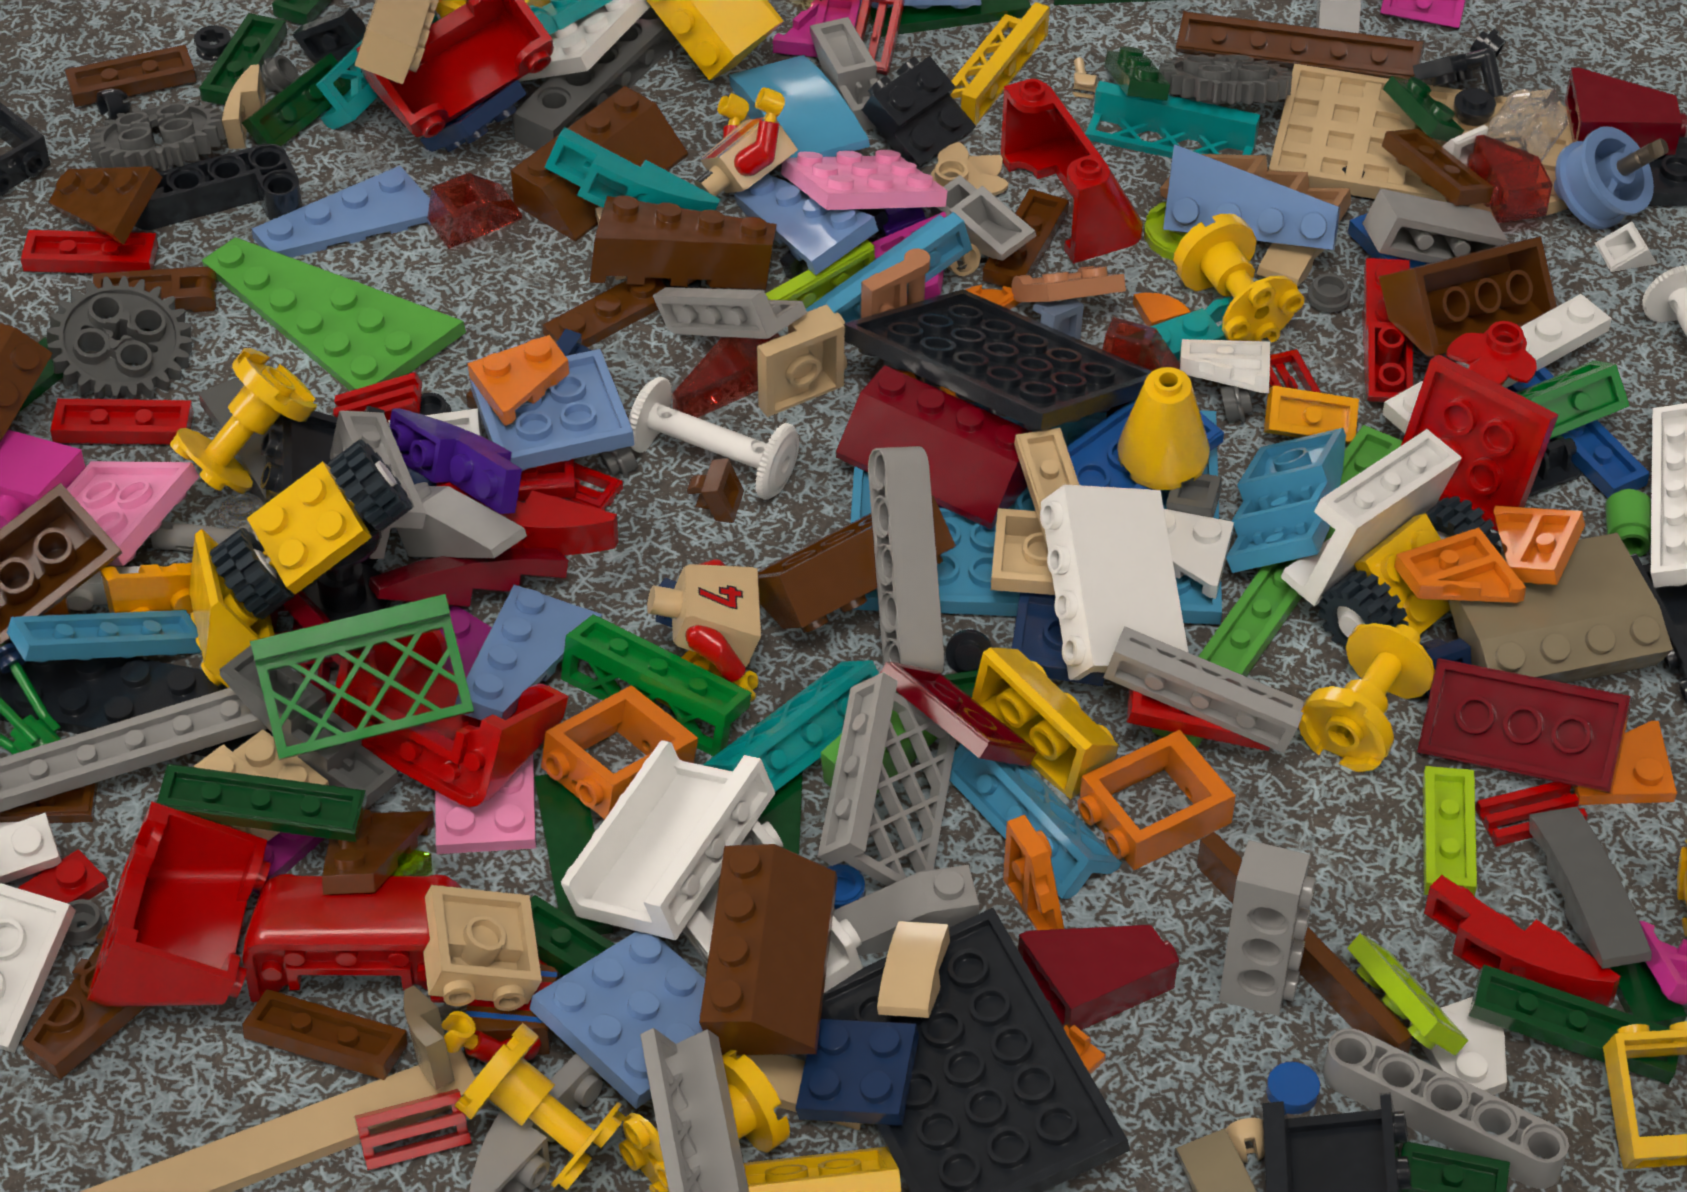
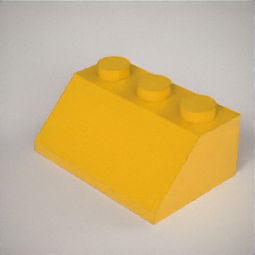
M646 0L709 81L736 67L784 22L768 0Z
M201 529L194 537L189 587L193 612L190 616L198 632V637L195 640L202 651V670L215 685L219 686L223 683L227 688H230L220 676V668L251 646L250 641L274 636L275 634L270 615L263 620L256 618L252 612L250 613L245 608L242 601L239 602L236 599L232 589H228L225 585V579L219 576L216 571L217 567L212 563V557L210 556V551L218 543Z
M990 647L983 652L972 699L1033 746L1037 754L1030 764L1047 781L1069 799H1072L1080 793L1081 777L1114 761L1119 745L1106 727L1097 725L1081 709L1079 703L1072 695L1060 690L1047 677L1046 672L1037 662L1030 661L1018 649Z
M886 1147L744 1163L749 1192H901L899 1168Z

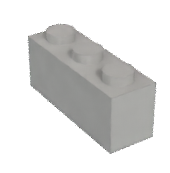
M1380 189L1362 223L1379 253L1427 263L1500 246L1508 242V239L1490 211L1467 206H1455L1453 203L1386 189Z

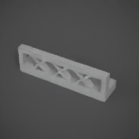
M665 287L653 295L667 329L673 334L769 339L807 314L803 301L768 300L764 290Z
M339 411L330 459L335 458L357 440H364L366 444L368 443L375 453L377 452L380 455L384 464L389 466L392 470L391 473L394 477L398 478L401 483L400 486L407 492L408 498L412 502L411 506L413 508L381 531L382 538L376 551L369 556L370 559H384L390 529H423L426 511L384 413Z
M1125 626L1103 677L1282 753H1285L1303 715L1301 710L1305 701Z
M655 1028L640 1034L669 1192H749L719 1037L706 1029L676 1044Z

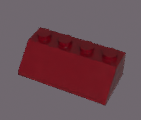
M884 365L860 392L837 447L836 458L868 472L869 456L873 449L920 446L925 450L928 457L931 495H934L937 504L992 530L997 522L998 508L1009 509L1027 488L1014 442L1015 435L1032 431Z

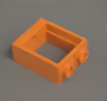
M630 685L547 730L545 733L541 768L552 779L557 780L578 797L585 806L591 808L605 820L617 803L620 795L625 792L642 768L645 760L652 754L661 740L673 744L680 760L694 763L698 737ZM618 732L646 756L613 774L585 750Z
M1178 730L1081 777L1080 798L1077 801V805L1084 821L1091 826L1096 824L1104 833L1106 845L1117 859L1124 858L1130 867L1136 870L1231 824L1236 795L1186 736ZM1165 770L1193 805L1140 830L1112 794Z

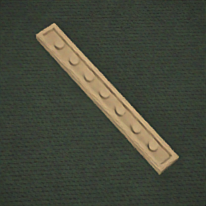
M460 1049L459 1052L448 1054L455 1081L437 1090L427 1080L420 1066L417 1065L387 1076L385 1080L379 1079L80 1192H233L359 1144L360 1139L355 1115L458 1089L461 1097H463V1093L474 1081L475 1076L462 1049ZM451 1105L369 1126L370 1135L410 1125L451 1109Z

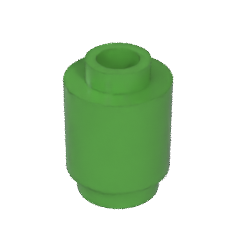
M1624 489L1612 494L1605 503L1607 534L1618 533L1629 554L1636 553L1638 557H1641L1649 551L1651 545V499L1647 494L1634 489Z

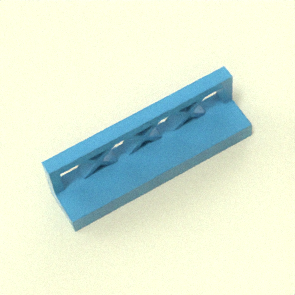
M954 212L945 218L939 214L806 308V311L808 312L827 304L834 314L839 313L845 323L861 319V282L873 274L880 273L903 261L905 253L911 249H923L930 255V269L925 274L926 283L972 250L964 220Z
M962 744L956 749L950 781L1005 839L1007 821L1024 814L1036 831L1041 830L1046 835L1052 851L1051 863L1057 893L1062 899H1069L1076 895L1092 873L1111 874L1120 868L1122 862L1111 853L1105 844L1029 766L979 759Z

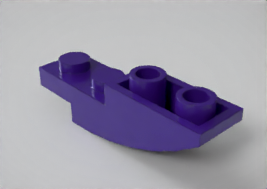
M400 408L392 409L389 427L407 466L433 483L450 482L499 514L515 513L522 469L511 462V451L480 435L447 422Z

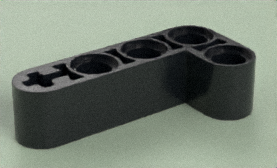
M262 144L187 164L182 167L161 171L158 173L162 176V179L135 227L142 230L158 229L257 201L260 202L268 219L273 220L303 207L299 179L286 151L276 144Z

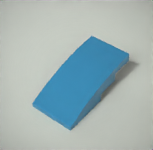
M805 55L729 74L731 88L735 94L744 98L749 104L748 115L750 119L762 118L766 115V112L755 108L756 98L761 88H770L783 95L785 105L776 119L798 149L789 158H797L799 152H816L822 154L823 157L837 156L839 151H856L870 147L869 138L841 94L824 73Z
M1343 428L1259 448L1237 484L1243 502L1232 519L1238 537L1226 556L1232 573L1317 555L1330 525L1314 511L1321 498L1340 486L1346 434Z

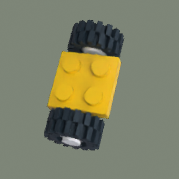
M359 439L329 461L328 465L322 461L247 518L259 539L258 541L253 533L248 532L246 528H240L210 551L211 561L217 567L216 571L219 576L225 579V585L235 593L236 599L239 602L242 601L245 608L250 613L252 612L256 618L263 620L295 596L294 594H297L372 538L358 512L362 513L364 519L369 524L371 523L376 530L383 531L413 508L411 506L412 502L408 498L407 492L400 486L401 483L398 478L394 477L391 473L392 470L387 464H384L380 455L377 452L375 453L368 443L366 444L364 440Z
M1453 496L1450 499L1448 497L1443 498L1426 513L1413 516L1354 563L1358 570L1357 573L1355 571L1350 572L1322 595L1323 598L1318 603L1322 609L1318 613L1319 618L1327 620L1322 625L1325 632L1332 631L1334 636L1331 640L1336 644L1340 642L1344 645V650H1346L1349 635L1359 624L1377 623L1392 627L1404 624L1412 627L1420 635L1450 610L1448 600L1418 599L1394 568L1396 554L1478 527L1497 551L1501 553L1502 546L1496 544L1500 540L1499 534L1491 533L1490 531L1495 526L1491 519L1484 521L1481 516L1485 512L1478 507L1472 510V502L1467 499L1460 502L1458 496Z

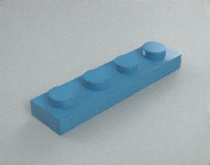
M186 610L11 617L7 634L24 661L90 660L92 658L108 657L133 658L135 656L149 655L176 656L177 654L200 653L201 651L195 640L198 637L196 625Z

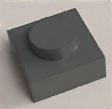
M1202 474L1195 481L1193 477L1182 482L1181 488L1170 490L1166 502L1167 509L1213 518L1222 490V476Z

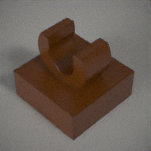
M729 458L712 460L707 475L692 476L687 492L688 494L699 493L695 507L710 509L715 521L734 523L744 489Z

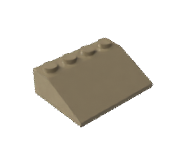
M1618 533L1578 540L1558 584L1537 585L1523 583L1526 586L1524 601L1511 603L1448 600L1458 637L1471 646V663L1475 666L1569 683L1656 666L1673 651L1660 606Z

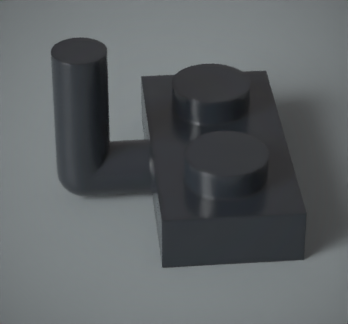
M349 7L301 25L292 35L310 60L316 64L330 53H332L336 60L340 59L341 61L363 40L366 27L362 19Z
M1489 48L1413 65L1415 78L1421 81L1431 80L1433 87L1474 79L1473 71L1481 69L1486 92L1494 98L1504 95L1494 51Z

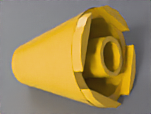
M1163 367L1152 371L1142 386L1118 440V461L1121 467L1123 464L1130 472V478L1137 484L1153 490H1174L1181 488L1182 482L1193 477L1195 481L1202 475L1208 464L1210 447L1190 378L1179 369Z

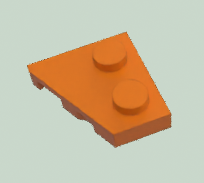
M550 335L530 340L527 343L468 363L470 379L504 426L516 420L515 410L524 402L536 403L545 395L549 387L557 385L570 373L567 357Z
M1479 527L1396 554L1394 568L1418 599L1511 603L1524 601L1526 586Z
M1659 720L1647 722L1625 733L1612 794L1573 786L1574 792L1580 800L1579 805L1675 802L1677 791Z

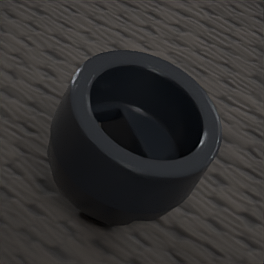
M107 89L97 92L96 103L98 111L102 116L109 112V117L105 120H116L118 113H130L131 103L123 102L128 95L120 89Z

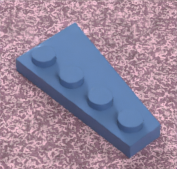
M1174 144L1163 230L1188 233L1200 222L1205 227L1215 223L1212 216L1235 214L1244 219L1250 226L1257 239L1256 241L1335 250L1340 215L1339 206Z
M397 166L252 228V235L259 246L292 258L326 250L327 246L349 241L351 244L366 240L367 236L388 231L393 234L408 230L409 226L426 222L428 225L443 222L441 210L401 166Z
M766 174L748 189L734 194L737 205L748 217H758L768 223L777 224L775 241L779 244L784 242L789 247L791 255L798 261L804 260L807 262L808 269L815 276L878 232L874 216L856 209L826 210L794 184Z
M513 585L466 678L474 712L465 715L482 720L494 714L507 720L516 711L519 698L524 690L538 684L541 680L546 682L555 673L557 664L563 659L566 635L592 614L602 618L603 614L541 594L536 590ZM459 694L457 696L455 705L461 704Z

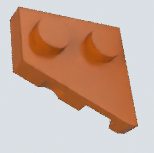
M1495 506L1493 511L1506 562L1523 583L1557 585L1585 527L1583 512Z
M1024 814L1007 821L1003 881L1036 930L1064 929L1051 863L1052 851L1050 843L1041 830L1036 831Z

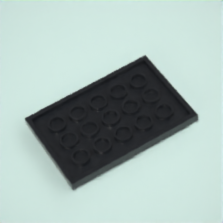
M964 289L843 324L845 326L844 342L857 347L860 353L867 356H877L890 362V366L894 369L910 371L923 377V381L929 385L945 387L955 392L958 398L982 404L988 407L992 414L1017 420L1023 423L1024 428L1033 432L1048 430L1067 422H1078L1082 417L1097 412H1107L1112 407L1136 400L1147 376L1152 372Z
M994 908L988 909L949 928L950 943L939 969L940 990L929 1018L878 1015L877 1003L887 957L863 967L824 993L821 1019L911 1023L917 1026L919 1040L903 1125L874 1124L886 1149L896 1162L900 1176L909 1192H1044L1130 1151L1126 1135Z

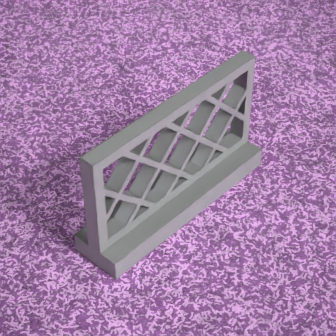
M882 672L850 689L817 857L832 866L845 861L882 884L889 886L906 878L898 858L908 854L916 873L934 870L956 739L903 696L896 693L898 681ZM892 710L898 713L906 731L897 736L890 721ZM923 730L940 739L937 757L933 758L922 734ZM909 737L920 762L919 765L912 768L900 743V740ZM885 747H887L898 772L897 775L889 778L882 763ZM923 769L931 787L928 799H925L914 775L915 772ZM901 779L912 803V806L903 810L892 785L893 782ZM878 789L890 814V817L882 821L874 806ZM914 811L923 828L922 841L920 842L917 841L906 815ZM891 822L894 823L905 848L895 853L884 828L885 825ZM869 833H871L882 857L880 861L864 853Z

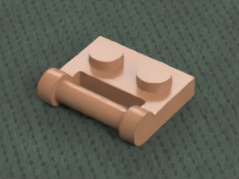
M919 248L911 249L905 253L903 261L862 281L861 318L923 301L925 299V274L930 269L929 253Z
M1107 266L1081 267L1076 273L1042 274V277L1039 278L1021 275L1015 276L1012 280V293L1017 302H1051L1126 291L1124 274H1107Z

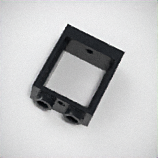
M0 102V138L14 148L0 156V196H3L9 189L30 177L39 175L45 168L51 165L44 135Z

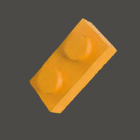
M1272 386L1269 388L1267 395L1264 433L1301 438L1343 428L1346 434L1345 444H1350L1356 436L1359 399Z

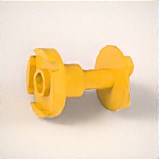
M1218 214L1212 216L1215 223L1205 227L1200 222L1181 239L1174 253L1173 262L1177 266V270H1175L1177 276L1186 287L1193 291H1202L1214 287L1222 296H1233L1234 299L1230 302L1222 321V331L1227 340L1262 341L1263 338L1267 337L1271 343L1277 341L1280 337V331L1304 304V296L1298 290L1296 283L1285 276H1269L1254 282L1255 269L1250 261L1255 253L1257 239L1253 230L1241 217L1235 214Z
M244 348L232 363L236 376L244 386L228 405V409L233 415L214 439L211 440L194 430L181 428L170 442L172 449L177 454L187 460H193L201 467L200 477L212 488L222 491L226 485L240 494H245L246 491L252 488L253 481L234 457L254 432L261 435L266 434L281 414L298 422L306 421L317 408V404L313 403L315 401L313 394L294 374L281 364L276 369L265 365L270 357L252 348Z
M1377 623L1359 624L1353 629L1348 637L1346 652L1349 663L1361 680H1350L1344 688L1335 686L1318 688L1308 696L1301 710L1303 715L1299 723V730L1310 749L1318 755L1325 749L1342 757L1338 764L1355 772L1371 771L1381 764L1391 751L1394 741L1391 723L1385 716L1389 706L1385 695L1389 692L1403 699L1421 697L1432 687L1435 673L1433 661L1420 644L1421 638L1416 630L1404 624L1392 627Z
M522 1023L512 1034L513 1037L507 1045H502L463 1093L464 1096L457 1101L455 1107L472 1120L487 1101L490 1100L520 1126L529 1118L574 1155L550 1184L553 1188L559 1184L565 1190H568L592 1159L585 1152L592 1142L599 1148H602L626 1116L618 1111L622 1104L617 1102L597 1128L593 1130L549 1094L555 1084L524 1059V1056L535 1044L539 1036Z
M730 1050L722 1055L738 1138L741 1139L745 1136L758 1151L768 1153L790 1137V1125L787 1115L780 1120L777 1119L773 1109L782 1103L775 1089L759 1067L745 1054L737 1058V1051ZM630 1113L623 1120L626 1139L618 1144L620 1153L626 1164L633 1171L641 1169L652 1184L649 1186L650 1192H669L658 1131L640 1114Z

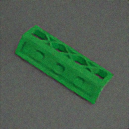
M1595 360L1516 392L1559 414L1550 439L1630 406L1617 365Z
M594 614L566 635L561 680L603 701L621 691L615 681L616 678H620L635 687L656 705L657 703L654 700L656 698L668 702L676 716L674 719L698 737L697 749L711 756H715L728 746L731 723L750 707L752 692ZM579 658L589 663L597 678L593 679L577 671ZM699 718L715 726L713 739L701 732L694 719Z

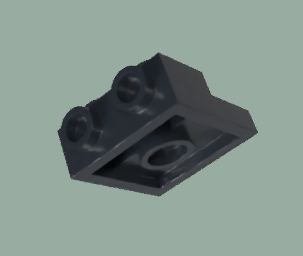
M928 56L921 62L916 57H912L897 70L896 73L899 77L893 81L887 76L879 79L868 90L871 97L861 109L893 149L899 152L906 161L916 164L917 169L938 156L939 152L947 146L967 136L976 127L950 95L956 86L931 56Z

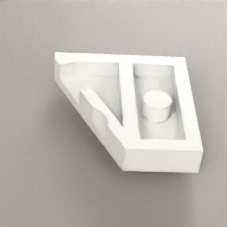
M1164 509L1175 577L1180 579L1186 574L1203 585L1202 593L1216 599L1233 534L1234 522Z
M1473 997L1441 1007L1442 1011L1469 1041L1456 1056L1438 1045H1435L1430 1050L1419 1042L1432 1065L1492 1095L1505 1091L1507 1073L1504 1028L1468 1016Z

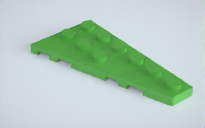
M236 237L202 259L203 267L213 269L219 282L350 391L409 374L466 333L464 321Z

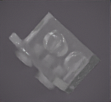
M1555 88L1537 91L1521 89L1510 94L1502 108L1488 125L1484 154L1520 150L1527 168L1537 169L1568 125L1567 111L1561 104Z

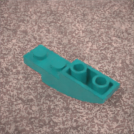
M565 127L559 134L544 167L580 186L581 188L577 196L604 208L607 196H631L638 201L654 204L673 203L681 208L696 211L716 210L721 200L647 160L639 167Z

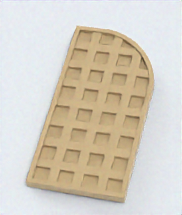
M1294 64L1291 95H1287L1268 171L1308 172L1309 187L1350 188V193L1353 196L1375 199L1380 189H1386L1447 202L1442 194L1433 187L1424 184L1417 174L1408 167L1400 165L1396 158L1382 147L1386 131L1417 128L1423 131L1382 89L1389 78ZM1428 85L1431 89L1429 95L1435 101L1448 106L1455 113L1453 120L1464 130L1463 134L1482 125L1488 127L1483 160L1469 166V168L1492 185L1494 190L1490 203L1472 204L1469 207L1490 211L1495 219L1507 220L1542 217L1569 209L1554 190V181L1556 180L1555 167L1558 155L1563 148L1573 143L1566 106L1499 96L1494 98L1496 101L1495 112L1489 117V120L1485 124L1471 126L1462 123L1457 118L1456 111L1454 110L1455 96L1463 90ZM1432 138L1441 146L1447 143L1445 141ZM1347 166L1345 173L1342 169Z

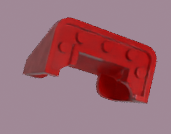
M465 0L466 4L431 24L430 33L417 72L408 70L403 84L362 69L363 76L376 94L415 137H433L443 130L446 123L496 94L512 82L530 72L538 73L551 62L550 56L554 49L553 39L525 0Z
M1026 79L1004 86L1001 136L1003 164L1009 172L1015 171L1017 168L1031 171L1036 179L1056 174L1074 199L1072 234L1071 238L1065 241L1064 251L1072 263L1075 264L1137 244L1141 240L1143 222L1107 163L1053 89L1038 79Z
M440 630L424 633L412 651L437 665L447 650L445 637ZM413 636L395 641L407 647ZM387 643L375 645L364 663L389 677L403 653ZM365 648L347 653L359 659ZM408 656L394 681L419 695L433 670ZM341 658L335 685L339 689L354 667L353 663L344 658ZM360 668L345 693L370 707L385 682ZM438 675L424 699L441 709L454 706L459 694L457 685ZM535 684L522 692L516 711L507 720L494 714L482 720L461 715L362 740V746L394 769L466 807H476L495 796L545 741L546 731L562 722L569 696L548 685ZM390 686L376 711L393 721L406 717L415 700ZM343 698L334 710L335 714L356 729L366 715L365 711ZM420 704L414 715L432 710ZM372 716L366 727L383 722Z
M151 801L118 883L87 1001L106 1007L224 1005L228 996L237 998L243 986L247 968L239 966L240 955L235 954L248 898L253 889L261 891L270 870L271 863L263 860L268 840Z
M280 874L267 880L261 889L245 936L242 962L244 968H247L246 981L250 1001L258 1002L266 989L279 992L287 984L289 985V990H300L302 975L401 976L403 991L414 984L422 986L428 991L423 953L430 941L425 896L431 885L462 887L450 877L439 874L431 876H390L375 893L323 895L322 876ZM430 995V1000L433 1003H445L444 997Z

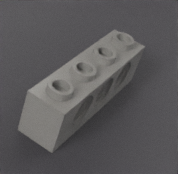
M1248 840L1236 879L1219 1001L1276 1016L1280 1014L1283 999L1293 1002L1305 947L1304 938L1311 910L1308 909L1311 905L1316 884V878L1307 876L1310 861L1309 854Z

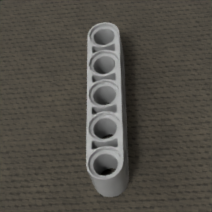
M920 446L875 448L869 456L868 476L883 664L885 665L886 662H896L942 673L944 667V647L928 457L925 450Z
M1342 1029L1330 1037L1323 1076L1328 1086L1336 1092L1373 1110L1381 1109L1380 1093L1391 1092L1395 1111H1405L1407 1127L1458 1152L1510 1162L1508 1177L1529 1187L1546 1189L1559 1181L1568 1152L1569 1142L1563 1130L1556 1125L1363 1031ZM1535 1155H1539V1156L1545 1157L1546 1159L1539 1158V1157H1537V1156H1535Z

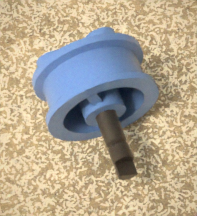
M1600 127L1589 133L1584 141L1573 142L1559 153L1555 167L1556 180L1554 181V190L1557 196L1566 203L1570 211L1590 228L1608 229L1618 224L1625 215L1637 214L1649 205L1654 189L1649 163L1667 154L1669 150L1665 140L1659 138L1640 148L1623 131L1613 127Z

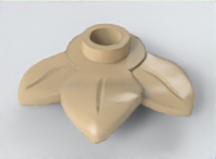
M961 142L953 143L941 150L938 154V163L931 172L933 180L942 187L961 175L976 189L984 186L994 196L1007 190L1009 184L1005 179L998 176L1003 163L1001 155L969 156L968 150Z

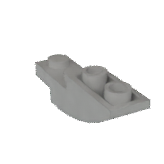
M576 1053L550 1079L555 1086L549 1094L573 1113L580 1105L587 1107L596 1100L603 1086L602 1077ZM500 1110L478 1154L471 1179L470 1192H523L527 1187L531 1190L537 1188L544 1181L550 1169L548 1142H554L555 1140L529 1118L520 1126L510 1116Z

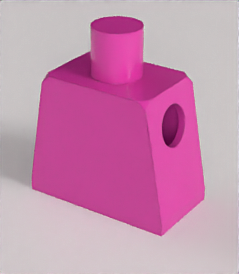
M7 430L0 442V529L58 484L62 483L67 489L85 469L82 450Z

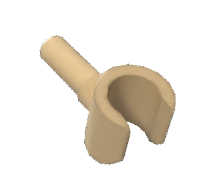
M1076 58L1074 60L1075 82L1073 89L1095 92L1098 76L1086 74L1083 58ZM1073 92L1075 97L1094 98L1092 94Z

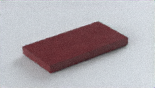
M1438 658L1417 752L1450 761L1612 794L1632 697Z

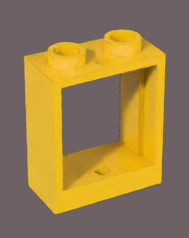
M1687 1021L1672 1024L1669 1026V1030L1650 1031L1649 1025L1645 1024L1621 1027L1617 1030L1618 1033H1615L1603 1046L1623 1170L1687 1166V1134L1639 1137L1627 1058L1687 1055Z

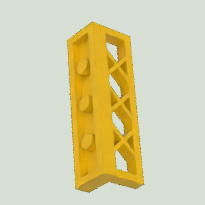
M1035 2L1022 19L1005 14L951 80L956 88L950 95L953 99L961 98L962 110L975 125L979 123L1004 91V86L1009 85L1047 37L1049 6ZM1008 27L1013 28L1005 39L1003 33ZM994 52V54L987 61L985 58L986 54ZM976 75L974 79L970 82V84H968L966 79L969 76Z

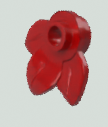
M1509 321L1493 323L1484 334L1465 333L1459 336L1449 345L1446 353L1448 358L1468 364L1469 370L1501 386L1508 378L1528 383L1534 377L1537 369L1535 358L1526 351L1527 341L1523 330L1517 324Z

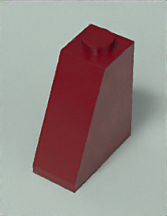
M1571 67L1565 104L1573 142L1584 141L1592 131L1607 126L1623 131L1640 148L1662 138L1666 141L1669 149L1665 155H1675L1679 138H1684L1687 131L1686 113H1680L1677 95L1583 68Z
M1152 925L1029 930L1019 934L1018 951L1062 1027L1067 1024L1070 1029L1075 1025L1080 1030H1083L1175 988L1176 973L1179 967L1177 952L1168 940L1163 941Z

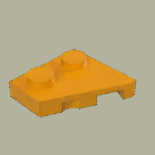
M173 563L166 567L159 566L158 564L140 565L139 573L119 574L115 566L103 568L100 572L109 612L186 610L188 614H191L193 609L189 587L192 563Z

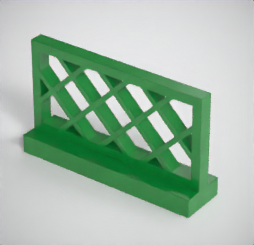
M446 594L250 641L279 760L474 712ZM443 629L447 650L437 665L412 651L422 634ZM413 636L407 647L395 641ZM387 643L403 653L389 677L364 663L375 645ZM365 648L359 659L347 653ZM339 655L354 664L340 689L315 675L326 657ZM408 656L433 670L419 695L394 681ZM449 656L454 675L442 669ZM316 660L310 671L298 665ZM291 667L306 677L290 701L273 691L268 671ZM360 668L385 682L370 707L345 693ZM441 675L457 685L461 704L441 709L424 699L437 676ZM311 680L336 694L322 719L297 705ZM390 686L415 700L405 718L393 721L376 711ZM342 698L366 712L358 728L345 733L327 723ZM275 699L287 706L281 718H279ZM420 704L432 710L414 715ZM293 710L318 724L307 742L286 746L282 727ZM372 716L383 722L366 727ZM323 728L335 734L317 739Z

